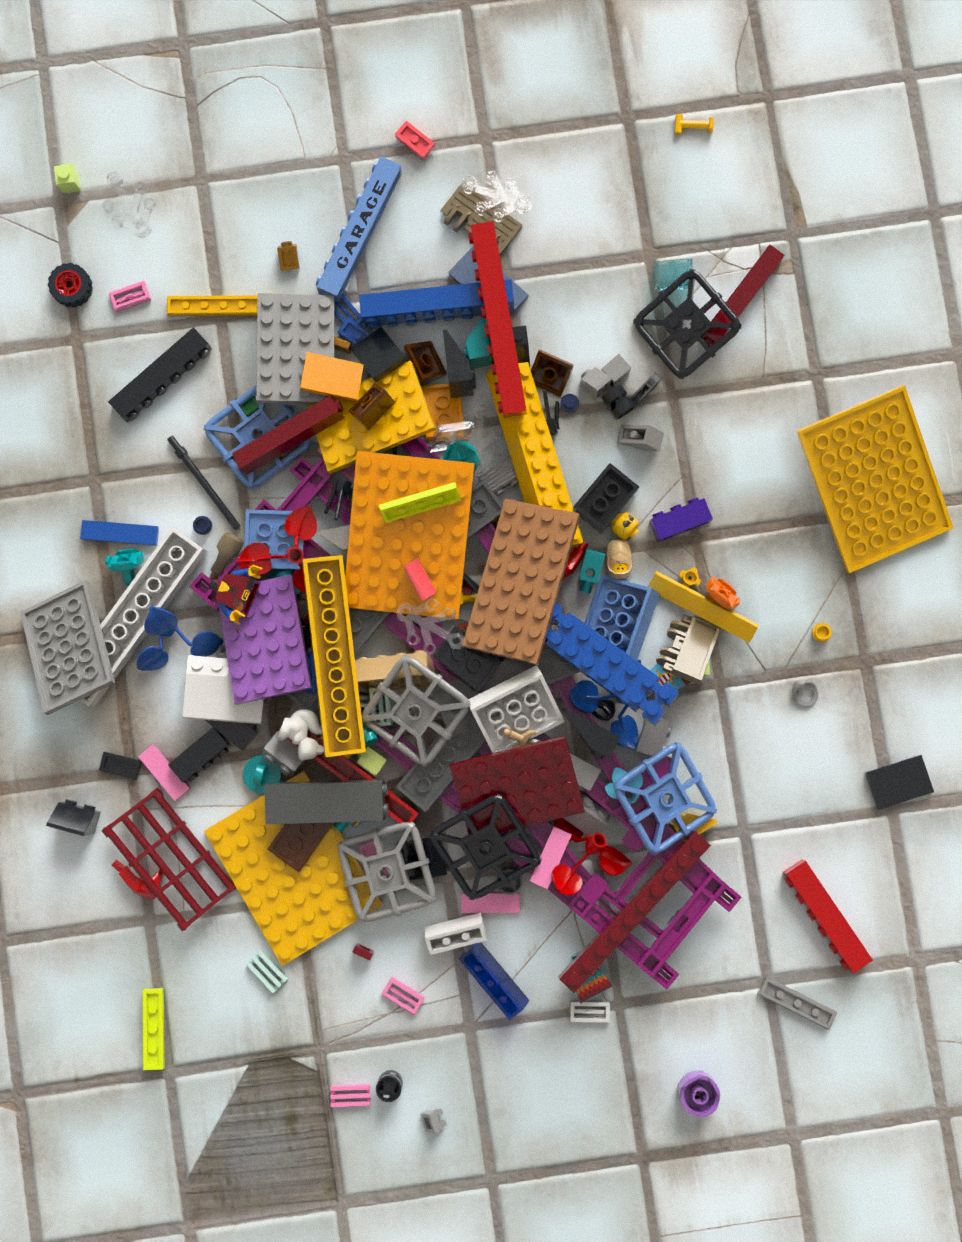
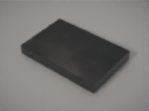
M382 327L350 347L361 364H364V368L375 382L407 362L404 354Z
M454 626L431 657L476 693H479L501 661L490 653L464 648L462 644L466 633L457 626Z
M922 755L865 772L878 810L934 792Z

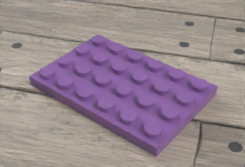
M291 574L259 581L261 584L247 617L242 616L239 618L240 625L227 618L219 608L234 704L236 705L312 689L296 590L293 583V575Z

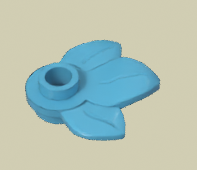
M615 767L612 773L613 783L605 785L607 794L615 799L618 798L613 785L622 776L627 774L625 770ZM639 774L624 786L639 789L643 784L642 774ZM632 793V796L627 798L630 804L635 803L639 794Z

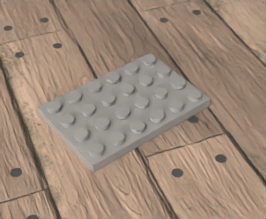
M258 293L256 402L269 404H316L328 396L300 390L307 352L334 358V296Z
M84 580L20 612L44 714L50 715L115 683L89 582Z

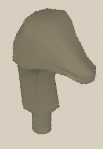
M227 532L217 544L218 555L211 567L212 573L209 577L211 580H217L218 576L223 574L230 559L237 557L240 553L243 540L237 535Z

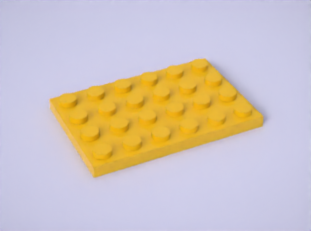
M411 361L404 363L377 382L372 377L361 381L358 400L375 383L385 389L395 401L370 430L365 428L348 412L356 402L334 397L335 400L341 402L344 408L342 413L345 418L316 434L327 471L330 474L355 464L357 451L382 453L436 430ZM307 404V408H310L315 404Z

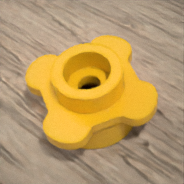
M693 567L687 571L682 570L679 573L683 581L682 585L689 588L692 585L698 586L701 583L696 568Z

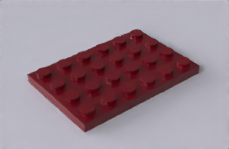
M566 736L451 763L449 766L461 810L464 808L468 809L490 796L502 794V797L509 802L518 819L525 826L585 812ZM495 803L470 816L477 829L490 823ZM500 805L495 826L499 832L512 830L515 827ZM466 824L468 834L472 833Z

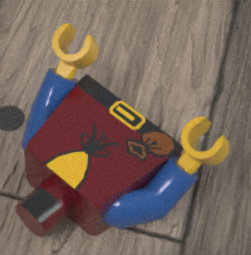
M256 565L233 571L231 574H225L222 581L213 579L210 583V590L217 592L215 599L219 601V608L227 618L238 625L241 624L239 623L240 617L248 616L261 584L255 578H261L258 575V571L263 568Z

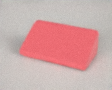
M419 559L404 565V569L422 601L436 593Z

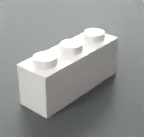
M481 912L426 926L425 940L429 954L433 955L487 941L486 927Z

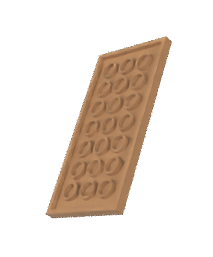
M510 499L504 500L462 644L464 648L536 665L539 664L578 526L579 513Z

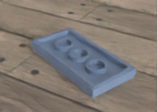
M474 246L448 272L459 284L480 282L476 281L474 271L478 269L477 262L473 263L471 251L475 250ZM503 272L504 280L511 279ZM512 280L514 310L516 311L529 295Z

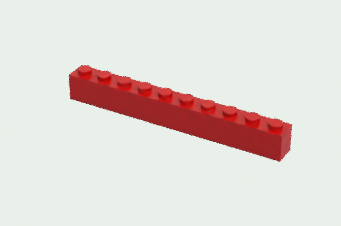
M494 221L471 225V232H468L470 244L474 243L475 250L471 251L473 263L477 262L478 269L474 270L476 281L481 283V288H478L479 300H484L485 307H481L483 319L487 318L488 326H484L486 338L490 337L491 344L487 346L489 357L493 356L494 358L491 369L492 374L497 375L498 382L494 383L496 394H500L501 401L497 402L499 413H503L504 418L527 414Z

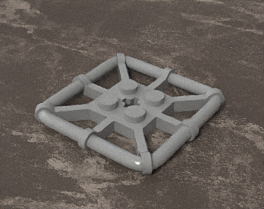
M404 655L396 662L385 680L379 683L378 690L363 711L362 722L386 740L389 746L397 748L411 760L425 767L436 758L446 742L452 739L454 731L466 716L471 703L464 694L444 681L440 674L436 675L416 659ZM410 665L432 681L425 693L413 685ZM403 668L407 689L402 696H399L389 686ZM438 685L459 702L439 705L429 696ZM384 694L397 702L390 712L371 714ZM411 707H417L420 714L413 716ZM460 709L447 729L433 721L439 711ZM391 718L401 727L395 736H392L373 722V720ZM428 727H431L441 737L427 755L423 734ZM405 730L416 737L419 755L399 741Z
M403 822L381 829L374 828L370 832L349 837L339 842L337 847L339 848V858L346 879L344 883L345 886H348L353 908L360 922H371L394 915L398 917L402 913L424 908L435 903L437 898L428 865L430 861L429 858H426L420 833L415 823ZM405 830L396 849L384 852L380 837ZM410 834H412L419 861L405 864L401 850ZM373 839L377 854L366 857L351 848L350 845ZM346 853L363 862L365 876L353 878ZM421 866L428 893L410 883L407 874L408 869ZM384 867L391 871L389 878L386 875H382ZM368 880L371 895L362 910L355 884ZM406 888L422 897L423 900L399 905L395 891ZM389 893L393 908L368 914L376 897Z

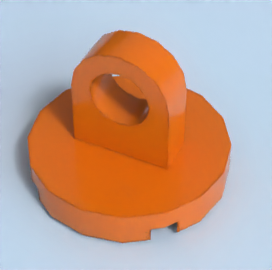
M712 577L706 583V588L709 592L706 596L707 598L729 610H734L740 604V598L735 596V589L725 580L720 578L716 580V577Z

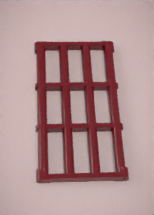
M156 788L101 831L106 838L109 837L129 862L128 865L133 867L154 893L153 896L158 898L183 932L227 894L236 890V886L211 857L209 850L206 851L186 826L187 823L181 820L164 799L162 792ZM151 798L158 802L176 825L170 832L166 833L144 804ZM137 809L161 838L152 846L128 817ZM121 821L145 850L136 858L112 829ZM178 830L183 833L200 854V857L193 863L187 859L171 839V836ZM163 842L185 868L177 876H175L155 851V848ZM146 855L151 857L169 880L161 888L158 887L139 863ZM202 860L208 864L227 888L221 895L217 896L196 870L195 866ZM187 872H189L212 901L203 909L179 880ZM171 885L176 888L196 913L189 921L183 918L163 893Z

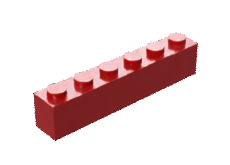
M801 859L783 872L785 883L789 888H794L796 891L794 896L801 905L804 903L808 909L805 911L811 921H816L819 926L817 930L823 938L827 937L830 942L828 944L829 948L834 954L837 953L841 958L839 962L844 970L856 973L872 962L873 959L808 863Z

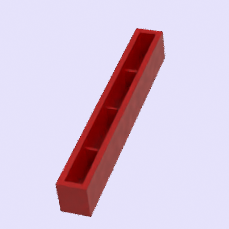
M308 730V737L316 740L319 745L323 746V740L317 734ZM323 752V754L313 758L341 780L376 779L344 756L325 758ZM388 788L385 804L389 805V816L398 823L413 822L420 811Z

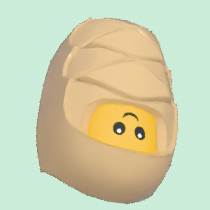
M611 540L608 542L605 550L606 573L614 579L624 580L630 576L632 571L630 545L626 540Z

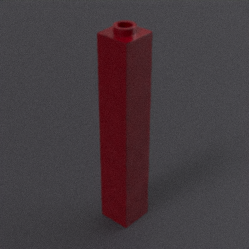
M772 245L766 248L725 302L738 318L785 256ZM721 309L711 321L715 323H732ZM711 329L702 339L711 347L730 329Z
M328 396L233 452L232 454L239 469L248 475L345 417L342 413L344 408L341 402Z

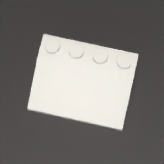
M188 655L182 718L261 724L264 699L239 705L234 704L227 658Z
M537 665L468 699L471 703L470 710L492 753L512 749V746L519 743L503 734L506 728L521 735L529 730H536V735L530 737L532 739L565 722Z

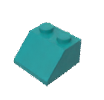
M483 318L479 320L466 339V347L463 348V353L469 360L471 369L492 364V356L489 357L487 346L490 343L489 338H486L484 328L486 324Z

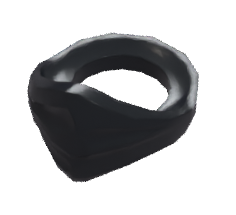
M607 699L597 700L598 708L603 709L607 715L602 716L596 711L591 713L600 720H611L616 711L614 701Z

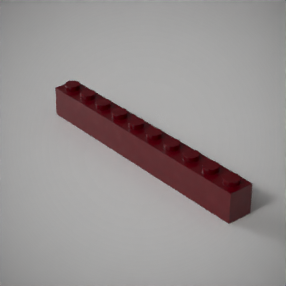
M693 831L558 976L559 980L575 993L711 845L696 831Z

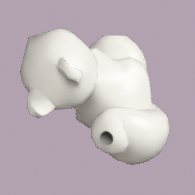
M300 709L294 712L290 718H284L277 739L282 741L290 738L294 745L298 744V756L301 761L313 759L324 752V746L319 745L316 740L308 737V730L317 735L322 734L319 719L314 712L308 709Z

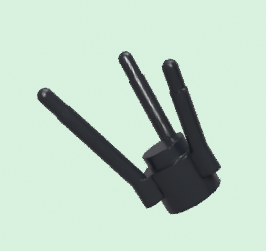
M543 390L546 422L552 436L558 434L560 429L559 401L555 403L554 422V419H551L547 392Z
M336 480V486L333 485L324 514L328 513L336 494L338 501L334 517L335 521L339 517L342 498H347L348 495L351 519L353 498L351 482Z

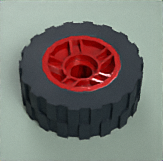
M63 263L55 267L48 277L50 294L65 307L81 306L84 302L88 301L87 299L91 296V291H93V283L90 276L77 264Z

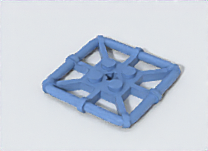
M257 385L238 399L230 401L231 404L212 417L203 428L207 438L223 457V462L230 466L239 480L248 489L260 486L280 470L286 469L285 466L303 454L313 442L309 438L281 461L278 457L275 458L274 461L277 464L257 479H255L256 470L249 474V479L234 461L232 453L254 441V431H262V435L276 428L275 425L283 419H291L295 416L292 407H289L287 404H277L283 412L271 421L264 412L265 403H259V409L247 417L240 406L256 395ZM234 410L244 420L235 428L214 426ZM213 432L234 434L241 444L228 453Z
M675 742L651 758L642 760L639 766L622 776L613 785L615 794L629 818L628 822L630 825H633L644 846L652 855H657L682 838L689 837L692 831L710 820L714 813H717L715 802L702 780V774L698 773L681 743ZM673 753L669 772L659 779L653 765ZM680 757L691 775L690 779L683 784L680 783L676 776ZM645 770L653 781V784L644 790L624 786ZM696 784L707 806L692 803L685 790ZM623 791L642 795L648 807L636 815ZM664 795H670V798H668L669 803L663 802ZM690 807L707 811L687 826L680 816L682 812ZM651 813L657 822L653 843L640 823L642 819ZM674 819L679 827V831L661 843L664 825Z

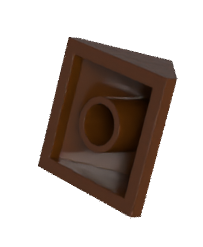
M432 341L403 346L408 361H411L414 365L421 387L447 374Z
M539 349L531 368L535 386L561 397L572 374L574 364Z
M374 383L348 412L365 428L370 430L395 401L385 389Z

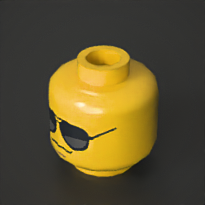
M619 512L610 523L612 525V532L622 540H626L628 537L633 539L639 531L637 529L639 525L638 520L628 512Z

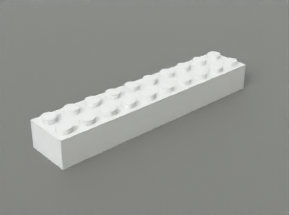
M173 527L170 528L100 625L114 680L148 634L145 631L144 623L150 606L166 610L207 553L205 549ZM110 686L80 701L88 707H95Z

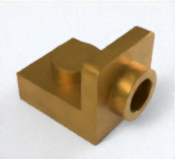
M292 241L281 242V246L277 247L281 271L299 269L297 244H292Z

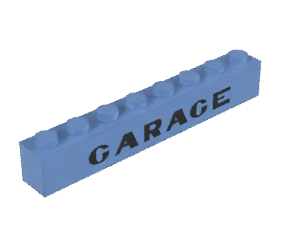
M382 156L378 162L374 163L372 175L366 179L364 191L357 197L355 210L350 211L348 216L349 222L346 227L343 226L340 232L341 238L338 243L334 244L331 258L325 262V271L322 276L319 275L317 278L318 294L333 295L334 301L339 303L402 174L400 164Z

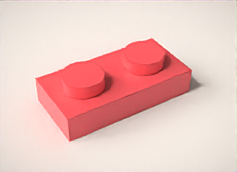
M405 121L394 134L397 140L423 160L435 147V143L408 121Z

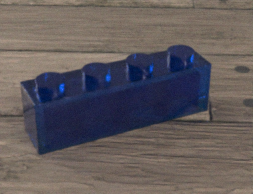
M482 942L473 944L458 958L509 1020L520 1013L530 1001Z

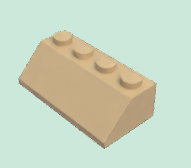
M421 650L411 654L397 653L394 656L378 655L377 658L361 657L355 660L358 688H378L379 683L385 680L396 662L404 655L416 659L435 673L432 658L427 652ZM410 665L413 685L418 689L428 688L432 681ZM403 668L389 686L394 692L407 689Z

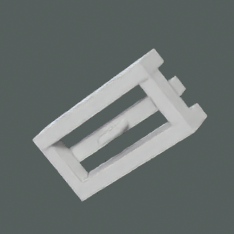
M570 1001V1022L610 1023V1002L585 1001L580 1004L579 1001ZM575 1006H604L606 1009H575ZM574 1013L606 1014V1017H574Z

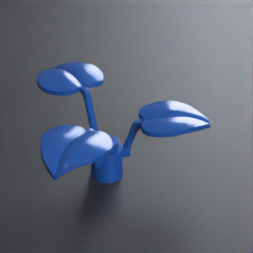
M150 606L144 628L150 635H159V648L157 649L154 646L145 648L137 658V669L152 671L166 665L169 656L166 651H162L163 636L170 637L174 634V631L178 633L188 646H192L190 653L193 656L207 657L212 655L223 644V638L212 632H201L190 642L178 629V620L174 614L165 609Z
M582 680L576 683L569 693L574 706L585 713L594 712L598 709L597 700L614 698L612 694L598 696L597 686L589 680ZM616 698L617 702H619L620 704H624ZM625 705L618 715V720L612 722L610 732L620 736L617 744L630 749H636L638 746V728L635 720L630 715L622 717L628 708Z

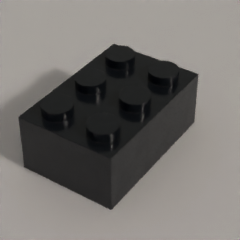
M609 463L573 506L574 512L579 513L584 521L602 534L638 491L639 486Z

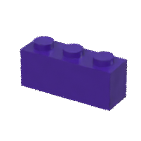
M697 497L689 500L688 505L681 507V504L671 507V511L665 514L663 511L653 514V518L649 523L658 543L710 523L713 518L705 498L699 500Z

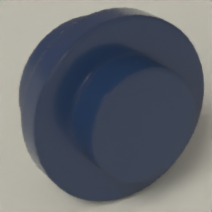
M566 394L561 398L560 406L567 413L575 412L579 407V399L574 394Z
M199 516L193 522V529L199 535H206L212 529V522L206 516Z

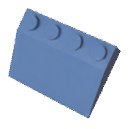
M601 575L585 624L637 661L660 594L647 586Z

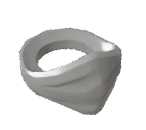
M796 680L793 685L794 700L801 706L808 707L813 705L817 701L819 694L816 685L809 680ZM803 685L811 688L813 691V697L808 702H803L798 696V689Z

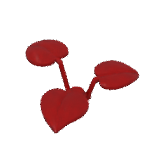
M311 506L300 507L287 517L284 526L285 532L288 535L295 536V546L287 549L285 555L269 556V549L266 545L254 542L245 547L237 559V564L242 569L250 568L252 565L261 567L263 569L258 571V575H261L271 569L270 559L286 558L291 563H298L300 569L294 572L293 583L299 591L306 593L302 566L304 554L299 548L298 537L301 540H309L317 532V520Z
M563 818L554 820V827L572 834L569 842L572 840L575 843L586 841L585 850L587 852L572 870L564 864L557 865L552 870V881L560 894L570 896L580 890L582 878L574 872L590 854H597V857L600 858L599 865L601 869L611 876L620 875L633 864L620 851L606 845V838L602 834L595 833L592 837L588 835L581 838L584 833Z

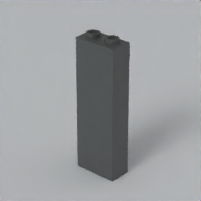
M384 779L273 782L264 785L266 824L384 821L386 816L389 815V805L385 804V796H388V784H385Z

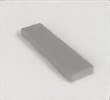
M767 976L764 977L757 992L760 996L828 1030L837 1014L835 1010Z

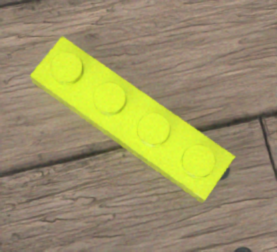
M454 482L380 504L379 508L385 523L459 502L461 498Z
M164 988L143 989V1070H162L165 1068Z

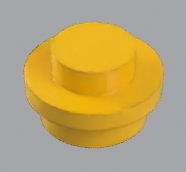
M818 623L812 629V636L818 642H825L831 637V628L825 623Z

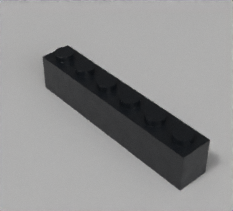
M193 327L111 398L108 403L126 422L133 421L138 417L139 412L143 408L146 409L151 406L157 396L163 395L172 383H177L181 379L182 374L192 370L198 360L207 357L212 349L211 346Z

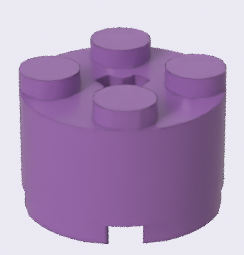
M703 1071L689 1072L678 1083V1097L688 1113L699 1117H706L716 1111L720 1100V1090L707 1073ZM697 1091H700V1092H701V1096H700V1097L697 1096V1094H696Z

